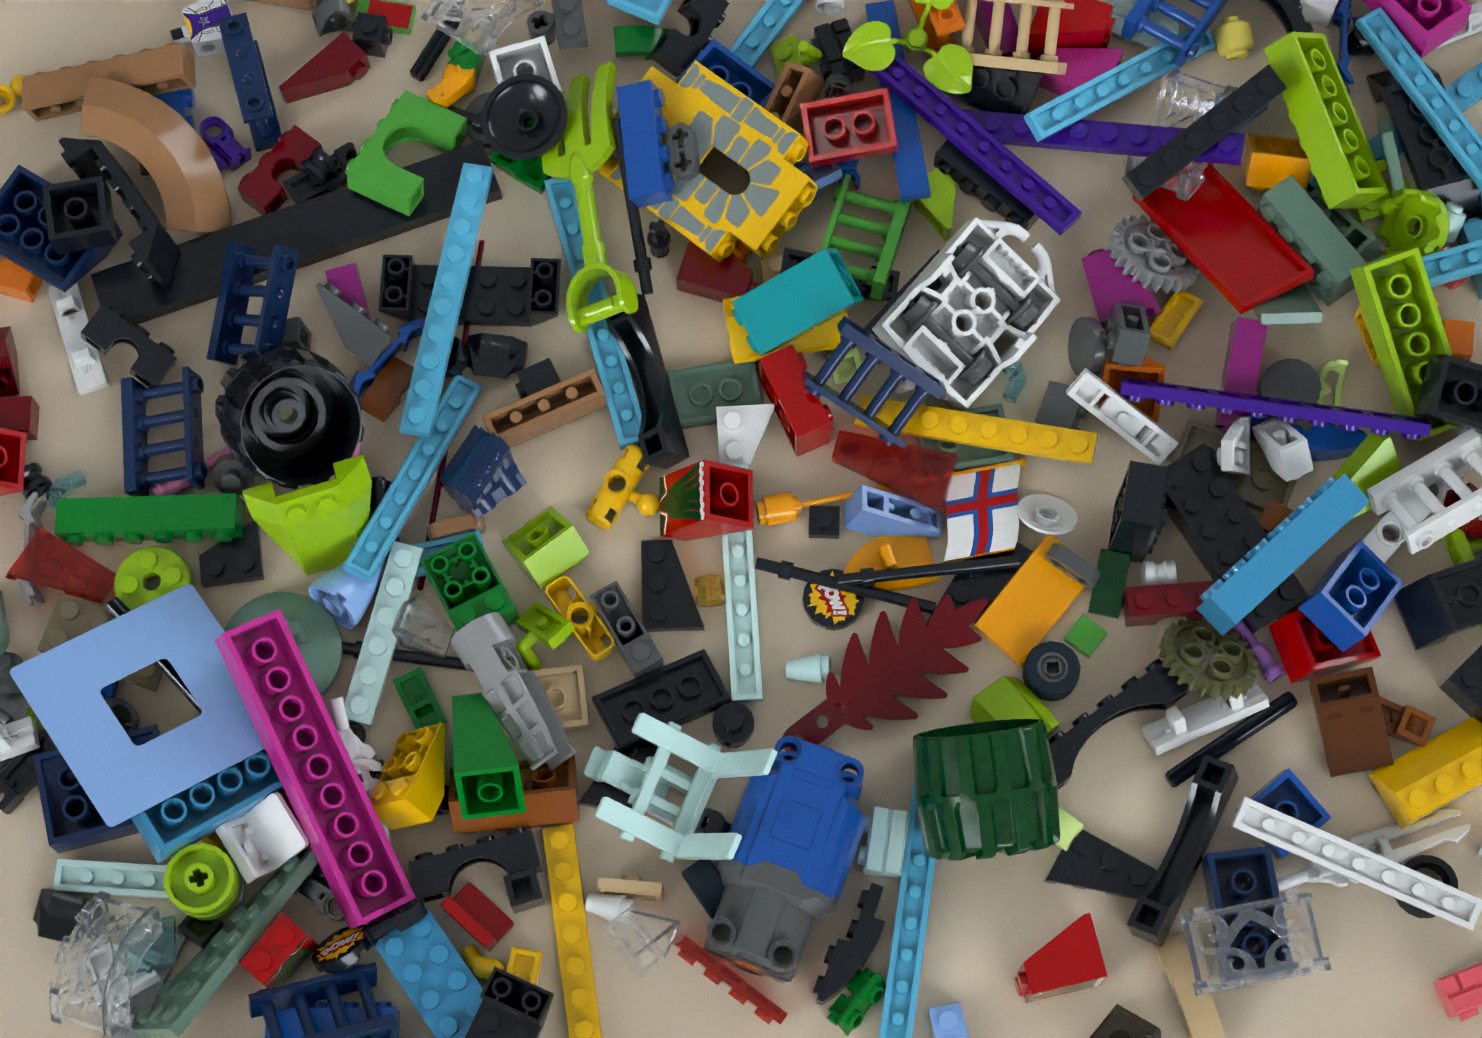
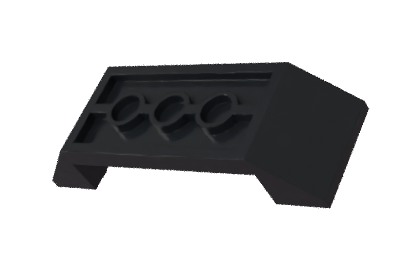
M1425 64L1445 90L1439 73ZM1387 70L1367 75L1366 79L1375 102H1385L1417 189L1434 193L1445 205L1449 201L1464 208L1462 212L1467 215L1465 221L1481 217L1480 189L1392 73Z
M61 138L58 140L65 150L61 153V156L79 179L102 176L105 181L108 180L115 192L121 197L123 204L132 216L135 217L137 224L143 231V233L128 242L135 252L131 255V258L152 284L157 281L164 290L170 286L179 248L125 170L100 140Z
M383 254L379 312L406 322L426 318L439 265H415L413 255ZM531 258V267L471 266L457 325L532 327L558 317L561 259Z
M1482 557L1429 574L1398 591L1394 601L1415 651L1442 643L1452 634L1482 625Z
M494 966L480 996L483 1001L465 1038H539L554 993Z

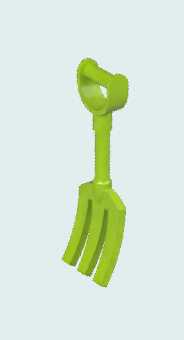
M611 61L598 67L594 80L590 115L591 143L588 128V95L591 80L583 73L572 78L567 96L568 119L564 131L565 155L561 137L550 151L541 156L543 173L555 179L571 181L575 188L583 239L581 249L584 267L576 273L570 282L567 290L566 306L569 322L577 333H584L589 329V325L621 312L632 314L638 310V298L633 280L625 272L608 265L605 243L601 241L592 185L594 181L593 172L598 170L608 160L616 148L611 120L613 119V88L617 68ZM561 88V93L564 97L565 91ZM612 276L617 294L588 305V297L595 284L604 277Z

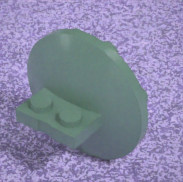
M273 592L254 598L238 609L225 626V632L280 609L321 697L329 690L341 668L343 658L342 637L333 617L320 603L299 593Z

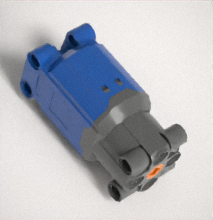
M785 736L777 741L775 745L777 755L768 775L751 776L748 779L729 833L742 835V839L732 860H718L716 864L725 889L715 916L707 926V937L703 948L704 951L710 953L717 960L728 961L732 963V966L754 975L772 977L780 983L791 982L795 977L813 923L836 910L867 824V820L857 802L861 797L864 768L860 761L835 752L828 747L813 744L793 736ZM786 747H792L797 751V753L785 751L780 754L781 750ZM845 769L855 770L858 776L852 772L846 771Z

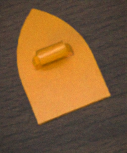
M879 536L864 544L852 556L843 574L860 572V569L873 567V570H883L935 563L926 537ZM939 576L877 582L874 587L899 591L938 582L940 578Z

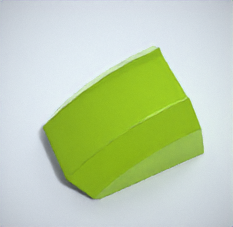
M1002 676L973 697L969 716L974 723L1009 719H1042L1046 725L1048 736L1058 730L1060 725L1036 695L1018 678Z

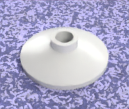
M1028 495L1020 500L1017 507L1018 516L1024 524L1045 534L1060 535L1068 533L1075 528L1078 520L1077 513L1070 504L1052 495Z

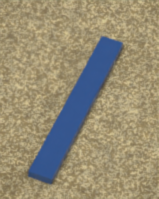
M894 0L865 4L868 22L880 21L886 23L891 30L890 39H901ZM892 44L895 48V53L905 61L903 46ZM879 81L880 89L887 88ZM888 89L899 152L892 153L901 202L931 198L915 111Z

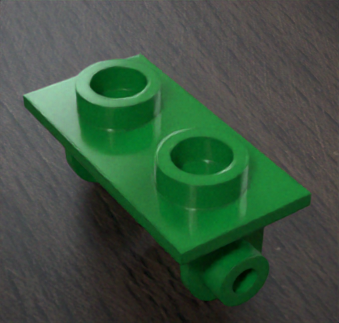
M867 967L864 971L860 970L846 987L854 996L849 999L842 993L828 1009L829 1015L826 1018L835 1026L838 1025L845 1035L848 1036L853 1029L861 1025L864 1015L869 1008L882 998L886 983L877 972L874 973Z

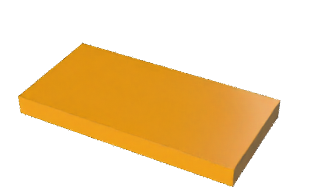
M1046 534L972 626L1018 666L1025 662L1030 651L1041 642L1085 587L1058 570L1045 559V555L1053 543L1066 547L1051 534Z

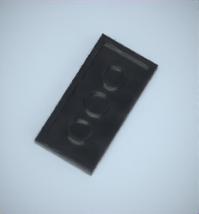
M705 649L597 694L592 697V702L618 752H622L647 741L632 733L633 725L639 713H645L667 725L672 721L681 726L716 711L723 704L732 702V699Z

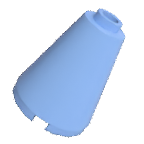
M389 553L386 555L371 583L344 571L343 565L345 562L312 582V585L308 588L310 597L332 613L331 616L336 624L349 630L353 629V627L359 624L380 587Z

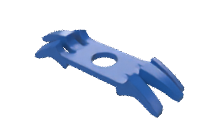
M1339 0L1332 18L1333 24L1339 28V62L1336 65L1350 96L1347 84L1353 85L1354 80L1348 70V64L1352 56L1347 55L1348 27L1353 17L1350 12L1352 0Z
M426 318L415 319L399 327L398 339L367 371L355 373L349 385L357 392L359 397H361V393L365 388L372 385L374 377L387 365L393 356L400 350L406 352L410 340L422 336Z

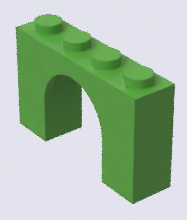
M406 90L400 99L394 100L386 118L379 120L372 137L365 139L355 159L352 158L348 162L345 169L347 188L404 215L410 216L424 197V178L393 164L386 157L387 152L394 146L409 141L425 143L445 153L458 149L467 137V118Z

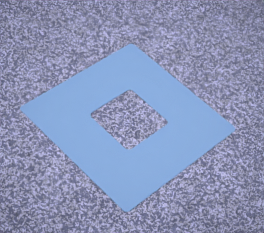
M191 584L175 589L10 670L11 677L100 816L109 827H114L265 749L215 643V640L225 631ZM161 659H167L201 708L202 713L200 716L140 746L134 745L102 697L101 690Z

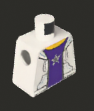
M199 0L183 8L182 14L186 25L170 30L174 43L187 44L192 42L197 56L226 53L218 19L233 16L228 1Z

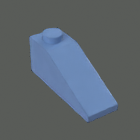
M861 485L845 502V528L870 536L940 537L943 534L942 509Z

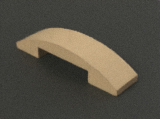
M1180 932L1166 937L1162 947L1153 944L1163 973H1166L1187 1025L1188 1037L1226 1038L1209 987L1184 933Z

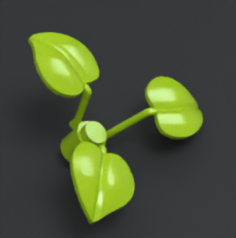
M914 0L919 4H926L918 26L908 30L903 39H890L891 30L886 23L871 21L856 29L847 40L843 49L842 56L845 59L868 71L884 70L893 62L895 48L892 44L904 46L909 53L913 54L923 51V53L933 56L924 64V76L938 90L951 94L969 93L972 89L973 63L970 54L965 48L956 44H947L942 46L937 54L936 51L926 46L928 36L923 30V26L931 6L938 10H945L954 0Z

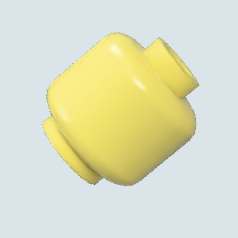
M1238 16L1222 19V25L1214 30L1218 55L1226 57L1227 61L1248 57L1249 51L1255 45L1250 23L1245 20H1239Z

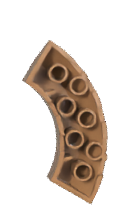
M90 77L82 102L81 135L102 138L115 143L132 154L146 168L156 183L162 198L166 217V229L215 232L230 227V203L222 179V173L218 169L207 144L186 119L172 107L146 91L114 80Z

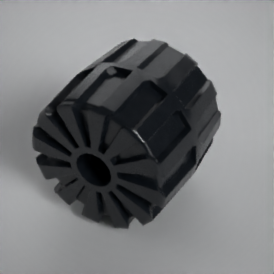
M271 344L270 352L262 354L259 350H251L241 356L244 364L238 370L230 368L225 373L220 382L225 388V394L219 395L215 402V416L221 425V436L233 456L254 475L264 480H270L282 488L297 489L298 486L316 485L329 481V478L335 474L333 463L352 458L358 443L363 441L365 428L361 424L360 414L363 406L357 392L349 385L347 378L339 368L326 358L307 349H296L285 344ZM286 406H292L293 411L290 417L286 420H281L279 416L281 409Z

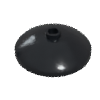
M532 74L517 75L500 83L486 99L481 116L482 130L491 147L502 156L513 160L534 159L550 151L561 139L567 125V105L562 93L549 80ZM534 120L533 126L527 128L526 124L529 121Z

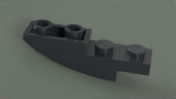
M871 883L869 891L862 890L857 907L862 909L859 920L852 919L846 935L847 938L851 939V942L838 938L836 946L829 945L823 963L828 964L825 977L818 975L812 992L818 995L816 1004L824 1005L839 994L853 980L872 954L885 925V921L874 917L883 893V886Z

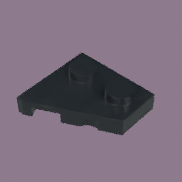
M255 521L243 527V537H233L232 541L219 542L199 555L201 585L203 588L264 580L260 526Z

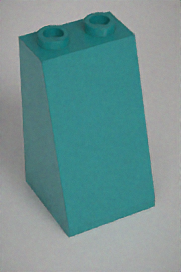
M824 248L731 303L735 308L732 310L735 320L740 326L744 325L749 334L746 337L749 346L754 352L758 351L760 355H765L864 302L865 299L837 248Z

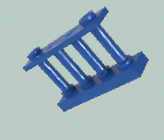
M1138 0L1124 20L1121 36L1130 41L1137 31L1140 33L1144 31L1180 50L1176 65L1181 68L1187 59L1192 60L1200 47L1198 43L1229 0H1190L1207 9L1201 20L1163 0ZM1158 11L1191 28L1193 32L1185 40L1149 21L1148 16L1151 12L1156 13Z

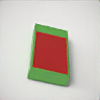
M358 0L354 20L356 23L358 12L386 16L389 28H392L393 32L410 35L416 6L387 0Z

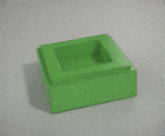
M1082 614L1064 638V642L1089 659L1108 632Z

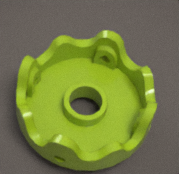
M1404 189L1402 190L1403 194L1399 197L1387 199L1380 204L1379 210L1383 213L1384 219L1378 229V235L1388 246L1383 251L1384 256L1404 249L1418 247L1422 257L1440 252L1443 249L1449 233V216L1445 204L1437 195L1426 190ZM1419 220L1421 227L1418 234H1416L1414 226Z
M148 546L134 551L121 563L116 572L114 591L116 597H119L132 611L186 584L196 587V581L187 563L175 551L166 547ZM150 577H160L161 583L157 589L147 590L145 588V583Z

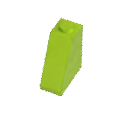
M1370 433L1332 477L1337 480L1345 474L1369 499L1367 489L1401 470L1391 437ZM1370 502L1353 518L1371 510Z

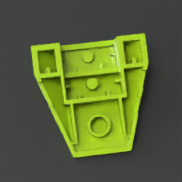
M363 454L333 463L336 479L278 496L273 482L242 490L246 505L254 521L307 576L335 568L345 562L369 522L372 480Z

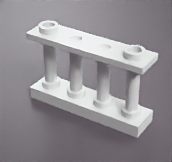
M1472 428L1367 489L1371 509L1377 516L1387 510H1391L1408 529L1404 533L1408 551L1412 555L1421 549L1428 548L1433 542L1482 514V487L1472 492L1454 473L1463 466L1470 464L1482 476V458L1480 457L1482 456L1480 435ZM1441 479H1444L1461 498V500L1447 508L1427 488ZM1413 495H1418L1435 515L1418 523L1401 502Z

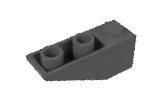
M327 282L325 286L318 283L316 288L346 349L369 366H372L393 338L389 334L392 328L378 318L374 322L364 315L367 310L354 300L348 304L340 298L343 292L331 283Z
M617 581L590 595L594 606L606 628L613 636L614 643L634 678L664 666L662 656Z

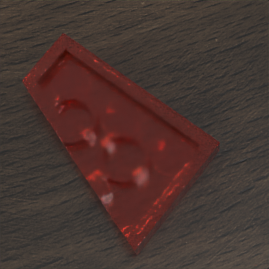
M40 527L7 572L5 578L15 581L17 578L33 582L34 586L41 588L48 586L63 590L67 595L102 604L114 587L116 573Z

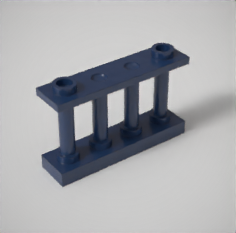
M245 12L218 19L242 117L245 124L249 123L256 152L274 148L282 132L257 40H253L247 14Z
M228 242L206 359L236 366L238 355L243 356L251 350H259L264 354L271 351V344H282L299 257L298 251L273 245L271 256H257L258 249L239 243ZM255 267L269 268L266 286L252 285ZM249 297L263 298L260 315L246 314ZM244 326L258 327L255 345L241 343Z
M843 316L837 325L838 331L841 334L840 343L816 376H813L806 370L803 372L802 378L804 384H806L804 388L818 398L823 395L879 432V438L892 447L897 444L904 449L907 442L904 435L900 432L926 397L930 398L933 395L937 399H941L947 391L945 385L941 380ZM858 345L867 351L865 353L866 358L841 393L827 385L826 382L851 347L855 348ZM883 362L891 367V375L867 408L863 409L851 401V399L875 365H880ZM909 379L916 384L914 387L916 391L889 426L875 416L898 384Z
M188 366L182 367L183 381L145 388L144 385L133 377L121 379L124 492L129 496H149L151 485L187 479V482L199 490L205 489V478L208 471L204 462L201 393L204 391V384L201 376ZM183 394V410L146 416V403L148 400ZM184 422L185 438L147 444V431L149 428ZM185 450L186 466L148 472L150 456Z
M376 962L366 965L359 964L350 969L271 989L265 988L256 993L248 994L250 1017L263 1016L270 1038H284L276 1012L294 1007L305 1036L301 1038H397V1021L394 1013L385 1016L380 1015L371 987L377 986ZM358 991L368 1020L349 1024L340 995ZM327 999L336 1029L318 1033L308 1004Z

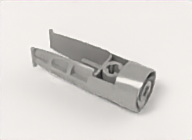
M493 612L483 615L455 633L451 639V644L466 670L474 671L484 688L482 693L484 698L488 701L496 718L517 749L529 762L530 769L534 771L546 763L553 770L574 755L576 750L571 748L565 730L534 671H528L514 646L517 640L501 613Z

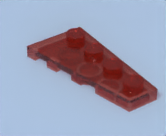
M839 430L832 460L855 473L942 514L956 466L957 454L907 444L904 449L897 444L892 447L880 438Z
M677 933L670 942L671 945L679 950L677 955L691 966L697 963L705 969L703 975L717 986L722 982L731 990L728 994L742 1005L747 1001L757 1009L754 1014L768 1025L772 1020L781 1024L788 1015L686 935Z

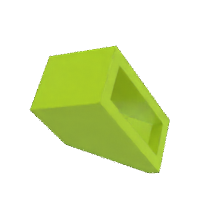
M935 168L927 174L931 198L912 200V204L946 242L951 236L956 185L948 174H943L938 168Z

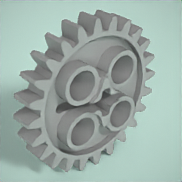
M1131 215L1129 220L1124 217L1121 223L1118 222L1108 238L1110 243L1107 248L1112 250L1109 256L1117 259L1114 265L1124 267L1125 269L1122 274H1131L1133 276L1132 282L1142 281L1143 288L1151 285L1154 292L1162 288L1165 294H1168L1171 289L1177 294L1181 289L1186 291L1189 285L1192 286L1198 277L1200 270L1152 219L1148 221L1144 215H1141L1139 220L1134 215Z

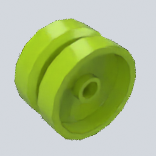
M206 843L191 844L177 851L168 862L164 874L165 891L170 901L188 916L203 921L218 919L229 913L239 901L243 889L242 875L234 861L217 846ZM204 880L205 884L200 887L201 881Z

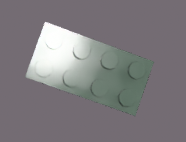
M1290 175L1265 192L1256 211L1315 270L1313 279L1307 281L1311 286L1313 295L1318 300H1323L1329 306L1354 289L1355 286L1349 269L1364 264L1366 261L1296 179Z

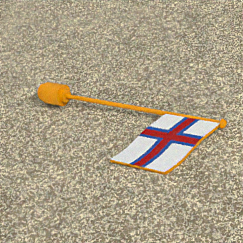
M1019 456V460L874 488L890 491L950 479L946 503L948 543L943 563H949L1015 550L1019 533L1017 489L1020 468L1025 467L1026 459ZM791 491L763 496L762 500L755 501L758 522L760 525L767 524V526L797 521L796 515L801 514L802 507L849 499L855 491L801 502L798 496H792Z

